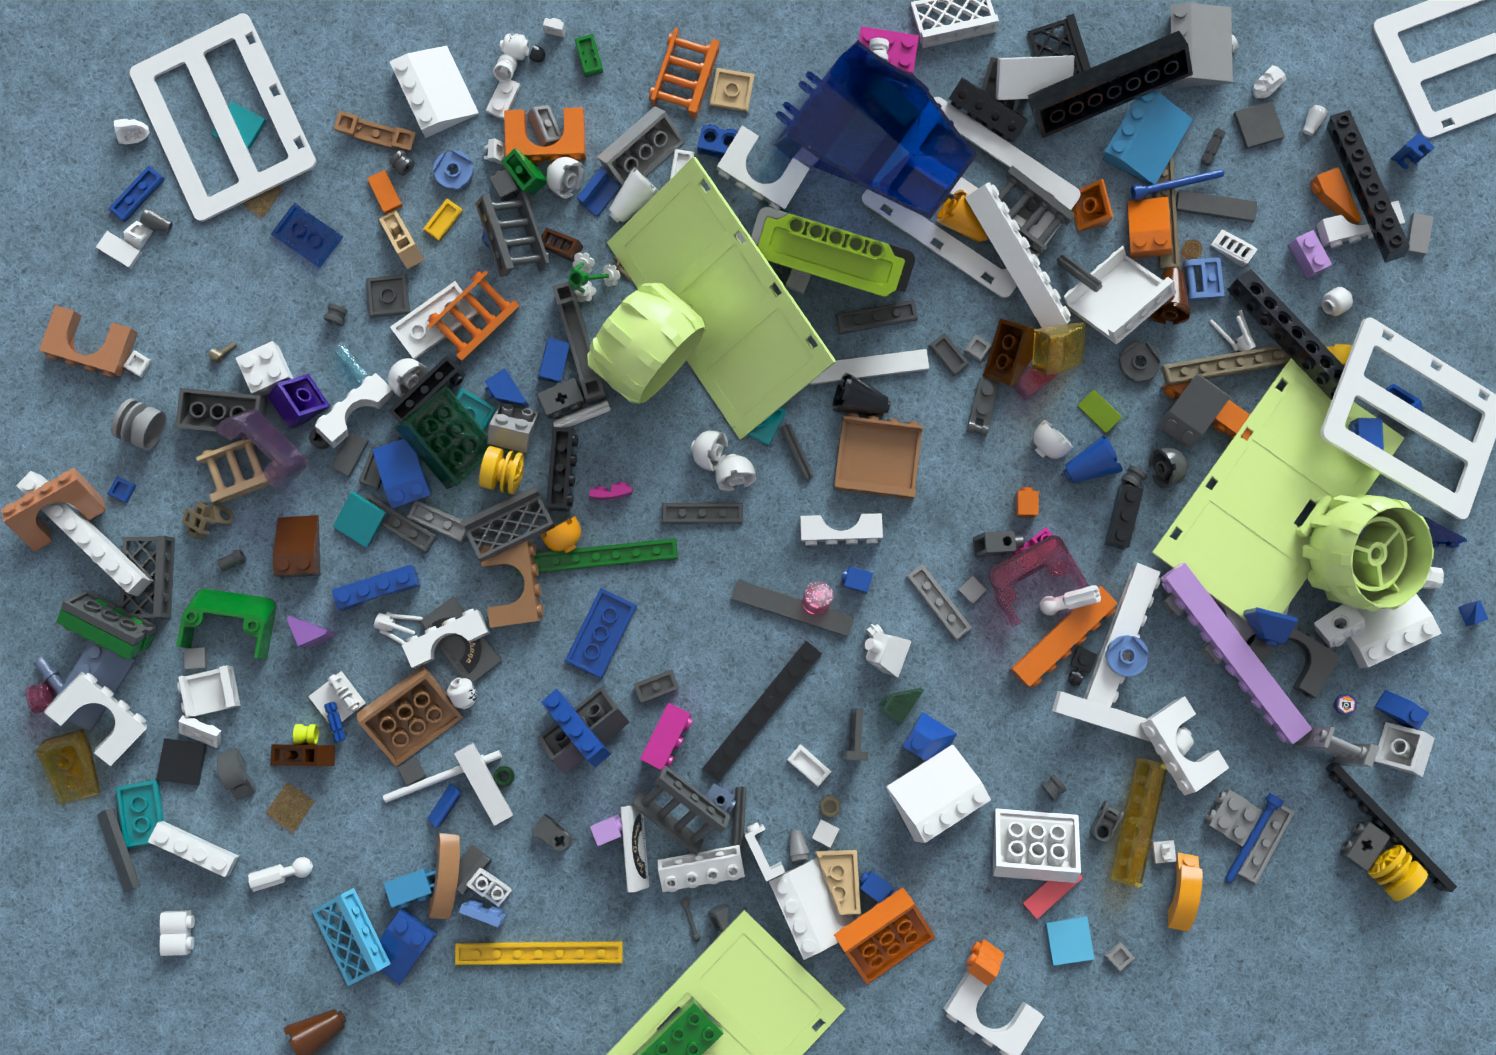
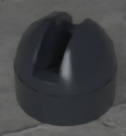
M535 44L529 59L535 62L543 61L546 55L544 49Z

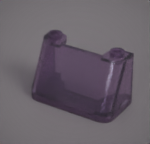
M248 409L228 417L214 428L229 441L234 438H241L246 441L249 438L272 461L265 468L264 475L267 481L280 491H283L307 467L305 456L255 409Z

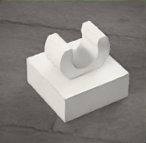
M495 138L489 139L488 145L484 147V149L488 150V156H484V159L497 164H503L501 161L506 157L505 143Z
M1174 840L1152 842L1154 863L1176 861Z

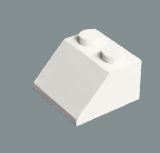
M1386 722L1378 745L1379 750L1374 761L1405 773L1423 777L1435 738L1423 731Z

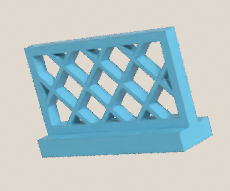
M354 888L312 910L347 986L391 964ZM336 903H338L342 913L335 910ZM321 910L329 913L328 921L323 918ZM334 916L340 918L339 926L333 924ZM345 922H347L351 932L344 929ZM332 929L338 932L337 940L331 935ZM343 935L350 938L349 945L342 942ZM355 941H356V943H357V945H358L360 951L357 950V949H355V948H353ZM341 948L347 951L346 958L342 957L340 953ZM352 954L359 957L358 964L351 961ZM364 960L366 961L370 970L363 967ZM350 967L356 970L354 979L349 972Z

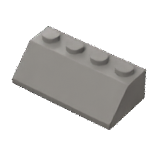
M654 106L598 155L597 159L622 187L634 167L645 177L673 153L675 149L681 146L685 140L667 113Z

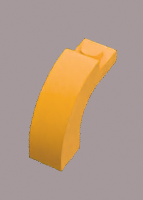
M1179 852L1176 855V888L1173 900L1167 911L1168 928L1189 932L1195 921L1202 890V869L1199 868L1198 856Z

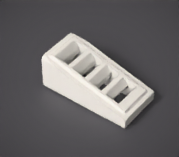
M1223 229L1210 245L1241 268L1247 265L1258 250L1251 244ZM1225 237L1227 240L1221 246L1219 243ZM1232 242V247L1230 249H1227L1226 247L1228 246V244ZM1238 246L1240 249L1236 254L1233 251ZM1243 251L1247 253L1244 258L1241 256Z

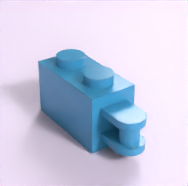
M425 868L384 883L391 907L398 906V909L411 905V900L418 899V902L429 899L430 894L434 892L435 884L432 883L430 875L434 874L436 876V870L428 872V869Z

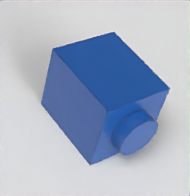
M849 566L848 571H843L841 582H844V588L867 594L873 573Z
M872 870L869 873L865 871L859 879L861 883L859 888L879 903L883 901L893 887Z

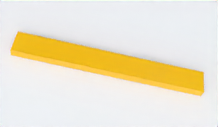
M623 941L455 943V965L623 963Z

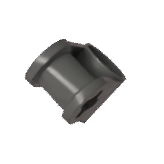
M1104 801L1090 828L1091 837L1096 841L1110 840L1121 822L1125 811L1122 809L1118 810L1109 805L1108 801ZM1100 826L1105 829V835L1102 838L1097 834Z
M546 814L542 816L532 830L535 836L557 851L565 850L572 844L571 835ZM564 836L565 839L563 841L565 844L559 845V839L557 838Z

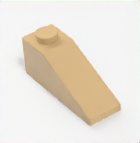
M396 209L379 218L392 245L407 269L425 260Z

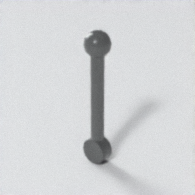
M683 899L681 905L685 908L693 932L692 939L699 941L700 935L696 931L688 907L689 901Z

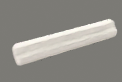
M605 400L555 420L553 425L554 427L569 428L609 412L611 408L608 401Z

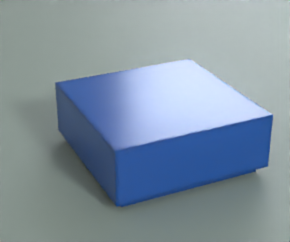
M116 476L108 495L128 503L137 485Z

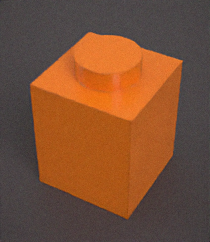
M1022 487L1021 490L1015 493V517L1035 518L1039 515V491H1033L1031 487Z

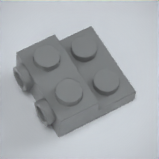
M1225 789L1218 794L1216 798L1218 803L1215 808L1210 809L1207 813L1205 825L1243 847L1263 811L1230 789Z

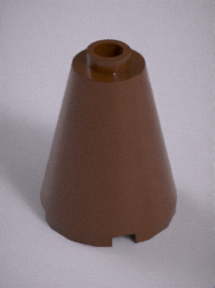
M1170 267L1163 272L1161 279L1164 281L1169 277L1173 280L1176 294L1150 315V318L1161 324H1166V321H1173V325L1189 320L1191 312L1184 273L1177 267Z
M336 1009L289 1024L283 1029L286 1035H290L289 1043L296 1055H316L345 1028L344 1023L347 1020L341 1010L337 1012Z

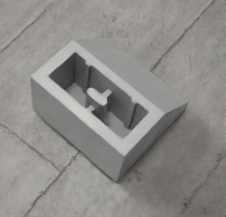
M500 403L489 424L487 444L527 453L532 443L539 412L529 408Z

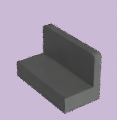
M471 845L460 859L458 888L456 890L461 894H465L470 888L466 884L479 868L484 870L492 860L474 845Z

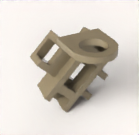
M197 502L195 509L186 508L182 523L189 526L187 531L189 535L204 540L205 534H210V531L207 530L209 523L229 525L233 522V514L227 507L214 504L207 506V502ZM220 511H224L228 515V520H224L221 517Z

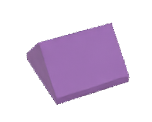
M292 616L287 618L299 647L309 649L334 638L337 634Z

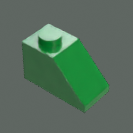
M514 148L501 161L524 192L535 195L547 183V179L540 169L517 148Z

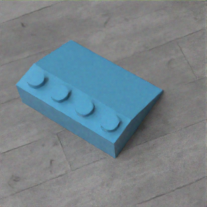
M1156 91L1141 96L1132 103L1106 148L1102 160L1150 185H1154L1159 180L1193 119Z

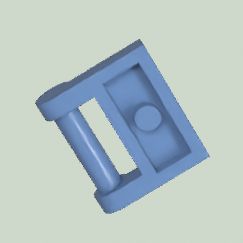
M1220 258L1192 259L1183 262L1187 275V295L1189 301L1224 297ZM1194 267H1199L1202 292L1196 291Z

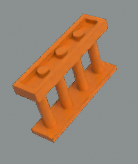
M674 28L673 34L670 33L668 36V49L656 85L651 87L649 98L651 99L652 106H656L658 99L686 107L689 117L697 119L720 50V41L712 39L710 45L703 46L680 39L679 28ZM676 46L704 54L706 57L705 62L698 64L673 56ZM674 64L697 71L700 74L698 81L695 80L693 82L667 74L669 65ZM664 81L692 89V92H694L692 99L689 98L687 100L661 92Z
M486 270L483 273L477 272L471 278L473 283L439 315L435 312L427 320L429 322L427 325L429 329L435 325L457 348L458 354L456 357L460 361L469 355L519 307L515 300L511 303L505 301L484 279L488 275ZM477 284L500 306L499 309L502 312L497 317L494 314L491 315L470 293ZM463 298L486 320L487 326L483 330L477 329L455 306ZM448 312L472 334L471 337L473 339L468 344L462 342L440 320Z

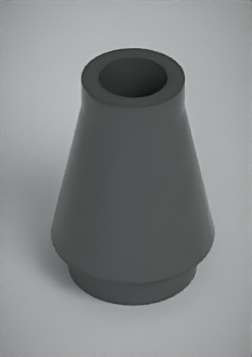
M145 209L140 218V223L144 224V227L167 233L170 232L173 225L172 221H169L153 209Z

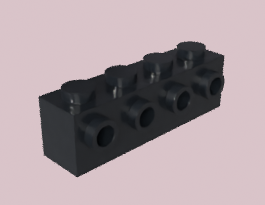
M963 77L949 97L951 100L950 104L958 110L961 108L967 110V115L975 121L978 118L984 121L983 126L991 131L996 129L1001 132L999 136L1008 142L1010 140L1015 142L1028 122L1027 118Z
M446 355L388 411L407 430L414 428L418 425L422 416L429 414L434 409V405L439 400L445 399L454 386L462 383L463 377L466 375Z
M553 427L546 504L549 511L569 512V508L573 507L574 495L571 494V487L575 486V475L572 474V470L577 464V455H574V447H578V435H575L573 428Z

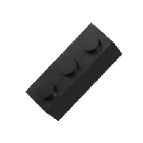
M1123 484L1118 488L1104 545L1122 550L1129 548L1144 489Z

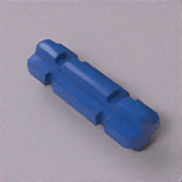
M335 702L326 703L324 708L326 713H328L327 718L330 729L334 733L332 734L335 742L343 741L346 739L344 731H342L343 726L339 712L337 713L336 711L338 710Z

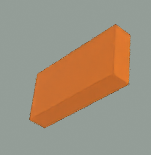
M385 170L367 178L385 214L403 206Z

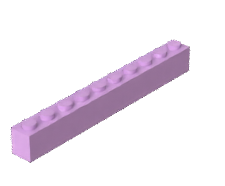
M1179 563L1161 577L1163 588L1168 593L1174 595L1176 605L1181 610L1184 609L1187 612L1189 622L1193 626L1197 625L1201 631L1200 636L1202 639L1213 646L1214 649L1212 651L1218 659H1223L1228 673L1232 676L1235 675L1239 680L1237 684L1245 693L1248 692L1251 696V703L1257 709H1261L1264 713V720L1270 726L1273 725L1277 730V737L1283 743L1294 744L1312 730L1311 726L1187 564Z

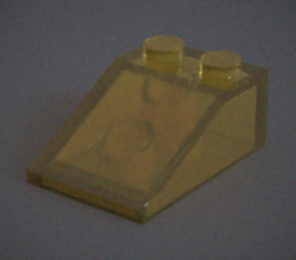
M1081 322L1035 329L1032 369L1048 375L1064 372L1083 362L1086 323Z
M83 729L43 739L35 752L59 804L101 792L92 749Z

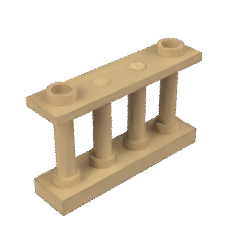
M270 427L263 428L257 436L247 437L216 450L209 449L203 451L201 456L196 457L198 462L208 464L216 486L215 493L209 494L213 503L219 505L294 476L289 466L281 464L272 438L279 435L278 431ZM263 441L274 466L272 471L267 473L262 472L253 445ZM244 448L254 471V478L248 480L243 479L234 452ZM224 456L228 459L235 479L234 485L228 488L224 486L215 462L216 459Z

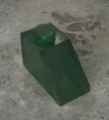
M917 688L891 693L889 697L885 695L879 703L881 706L879 711L901 725L924 690Z

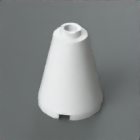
M634 167L609 208L611 213L609 215L617 223L619 221L624 223L633 217L659 190Z

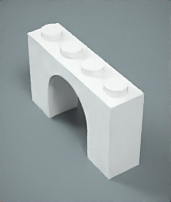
M741 126L716 168L719 171L718 175L726 180L730 178L735 181V185L743 191L749 190L753 193L752 196L759 201L765 200L769 203L770 208L784 212L810 168L793 158L783 175L776 182L771 184L756 182L747 172L746 158L759 136L746 127Z
M81 672L49 704L44 713L61 726L78 708L85 704L98 703L109 708L114 715L115 726L111 733L95 748L94 753L111 766L147 729L146 719L139 713L134 715L129 711L130 706L123 700L117 701L112 697L114 693L106 686L100 687L96 683L98 680L92 674Z
M1185 696L1172 701L1141 722L1140 725L1155 747V751L1166 765V769L1171 773L1179 790L1182 791L1183 795H1188L1200 790L1229 769V766L1219 750L1207 753L1195 762L1187 760L1179 752L1176 745L1177 729L1182 723L1196 714Z
M966 972L943 1008L947 1012L946 1017L955 1023L959 1020L965 1024V1030L972 1035H975V1033L981 1035V1040L990 1047L993 1045L999 1047V1053L1002 1055H1021L1044 1016L1025 1002H1022L1007 1025L997 1029L985 1027L977 1018L976 1007L987 985Z

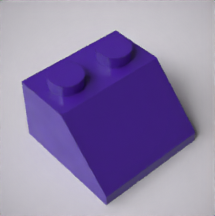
M309 374L277 383L267 396L289 429L306 423L330 407Z

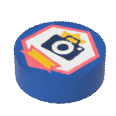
M1341 694L1336 697L1334 708L1342 715H1349L1356 710L1357 702L1353 696Z

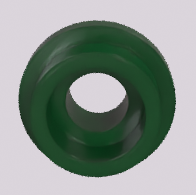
M501 766L494 773V781L501 787L511 785L515 778L514 771L508 766ZM503 772L508 774L507 780L501 779Z

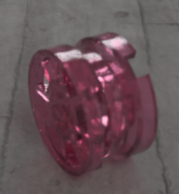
M821 582L809 584L802 600L804 608L809 613L815 615L817 613H826L833 600V591L828 585Z
M47 681L39 683L38 686L31 685L26 688L28 706L35 714L43 712L55 699L54 690Z

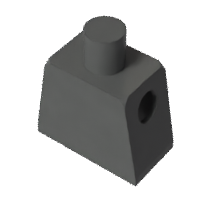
M995 531L979 534L973 537L975 557L1005 555L1015 552L1016 548L1024 547V537L1015 536L1014 531Z

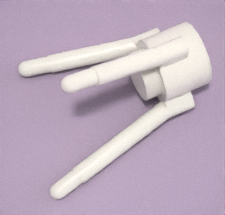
M1242 310L1238 311L1240 316L1236 317L1243 334L1236 339L1238 343H1235L1213 320L1209 321L1230 343L1235 352L1237 350H1240V352L1248 351L1256 347Z
M390 612L386 614L379 613L375 619L374 628L379 629L381 634L387 635L404 645L406 642L389 631H392L394 628L412 635L415 634V631L396 625L393 618L421 621L423 617L393 614Z

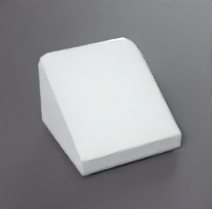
M136 221L123 232L124 241L141 250L153 233V230L144 227L143 224Z

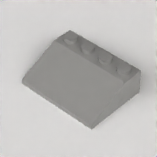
M1198 3L1172 4L1171 34L1180 31L1188 43L1193 75L1172 83V88L1233 83L1231 7Z

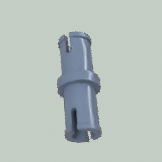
M42 656L35 660L33 665L43 675L44 682L49 683L56 694H58L64 681L59 676V671L51 666L46 657Z

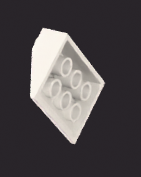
M447 46L408 53L390 61L425 138L479 114Z
M1416 594L1406 604L1395 610L1387 608L1373 612L1357 609L1365 618V627L1361 633L1348 637L1346 642L1359 668H1367L1442 633L1433 615ZM1338 624L1340 629L1346 627L1345 624Z
M954 745L947 747L886 786L914 841L921 843L928 842L991 800L980 779Z
M995 809L993 876L1077 882L1081 874L1078 815Z
M817 857L769 880L803 960L837 944L838 941L834 934L854 921L852 914L838 915Z

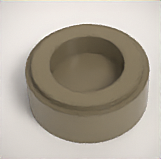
M826 796L821 800L819 808L823 815L833 817L839 813L840 803L835 797Z

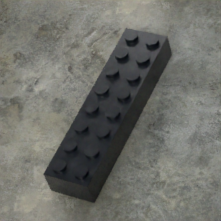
M1176 31L1029 94L1028 99L1034 122L1042 138L1193 75L1188 43L1181 32Z

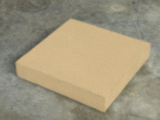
M716 68L710 107L748 113L755 74Z

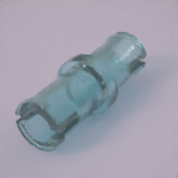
M341 345L335 350V353L345 364L346 370H350L359 383H362L369 376L359 364L360 360L352 355L346 345Z

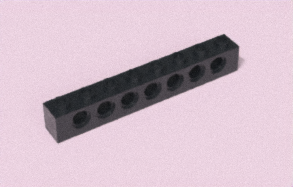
M1347 110L1330 116L1327 125L1329 135L1384 262L1405 257L1410 245L1351 111Z
M1252 269L1238 277L1227 291L1332 400L1345 366Z

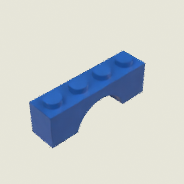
M407 565L332 589L337 609L345 611L363 605L372 599L404 592L421 585L415 567Z
M558 689L541 701L591 765L596 768L611 755L600 739L581 719L568 699Z

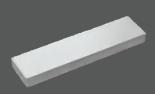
M474 743L455 752L454 755L494 826L513 816L511 809Z

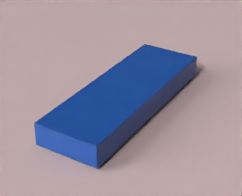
M148 165L108 209L125 223L165 179Z

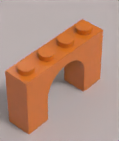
M583 107L563 108V135L558 142L546 147L537 146L527 138V119L524 110H504L505 156L514 148H517L534 164H540L542 161L553 163L561 157H569L579 162L582 159H586L585 113Z

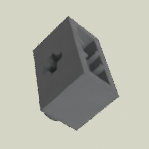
M575 378L537 393L548 419L553 418L555 420L564 416V412L569 410L572 412L577 411L585 404ZM562 396L565 399L564 404H561V402H559L560 397Z
M1362 821L1353 828L1352 832L1354 834L1351 839L1343 843L1341 847L1343 851L1340 855L1360 870L1368 871L1390 836L1372 823Z

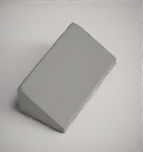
M545 105L531 108L527 115L540 146L546 147L558 142L562 135L550 106Z

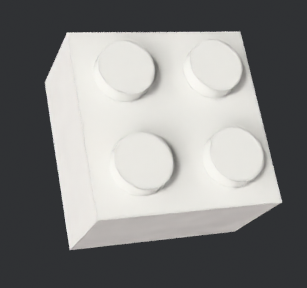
M273 341L236 357L249 390L253 395H267L277 383L293 379L279 346Z

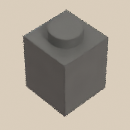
M507 169L498 170L489 177L502 202L509 201L519 194V190Z

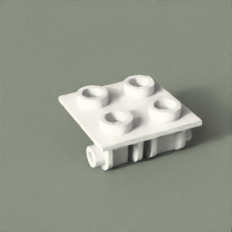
M342 671L337 675L330 676L328 682L308 696L327 722L328 713H326L324 708L326 703H336L338 708L336 711L337 713L339 712L341 722L366 704Z

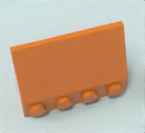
M904 887L834 934L843 951L867 985L936 938Z

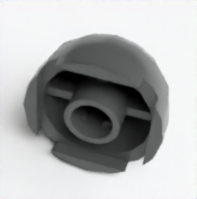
M1165 447L1152 451L1149 458V467L1153 465L1156 475H1152V478L1160 488L1173 487L1185 479L1188 462L1178 449Z

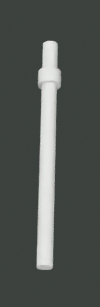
M500 750L485 756L483 754L480 755L486 766L487 763L502 758ZM461 765L385 794L383 799L385 803L462 774L464 771Z

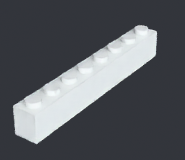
M989 182L965 198L1047 336L1071 320L1069 318L1071 316L1066 306H1062L1059 301L1061 299L1056 289H1052L1049 284V276L1045 271L1042 272L1039 267V259L1030 252L1029 242L1020 235L1018 231L1020 230L1019 225L1014 219L1010 218L1008 214L1009 208L1004 202L1000 201L998 197L999 192L995 185H991Z
M30 471L16 486L26 494L38 489L48 481L42 475ZM54 502L41 509L127 593L139 596L152 582L73 505L65 502Z
M1139 563L1132 566L1083 699L1111 707L1112 702H1116L1119 695L1117 691L1119 683L1122 684L1125 677L1114 673L1109 668L1105 652L1110 642L1119 636L1129 635L1140 638L1138 634L1140 626L1143 627L1146 622V610L1151 607L1154 600L1152 596L1153 591L1158 588L1161 578H1159L1160 571ZM1123 651V660L1130 661L1132 653L1130 651Z

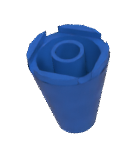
M1103 435L1065 464L1066 469L1063 472L1068 481L1072 480L1073 483L1117 474L1123 470L1121 464L1117 463V455L1111 443L1106 438V435Z

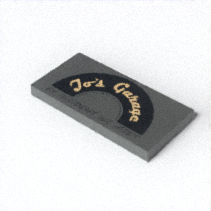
M451 597L420 622L426 630L434 626L439 628L444 626L443 622L448 619L463 617L462 613L465 611L455 597ZM452 634L444 637L438 643V646L461 677L471 680L472 684L502 662L485 637L470 642L461 635Z

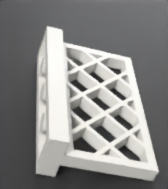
M919 0L911 2V9L920 36L921 48L997 32L999 19L997 14L994 13L991 1L965 0L966 2L963 7L954 3L955 0ZM943 2L947 7L943 11L935 7L936 4ZM969 3L978 7L975 13L966 9ZM924 6L929 10L924 15L917 11V7ZM950 7L959 11L956 17L947 13ZM983 9L989 12L990 16L981 17L977 14ZM932 11L941 15L937 21L928 17ZM964 13L970 16L971 19L962 21L959 17ZM943 17L953 21L950 25L940 23ZM925 21L934 25L931 29L923 30L922 27Z

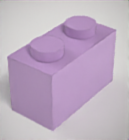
M1314 230L1295 238L1289 244L1306 279L1325 271L1332 265Z
M618 814L590 826L597 846L623 836L622 820Z

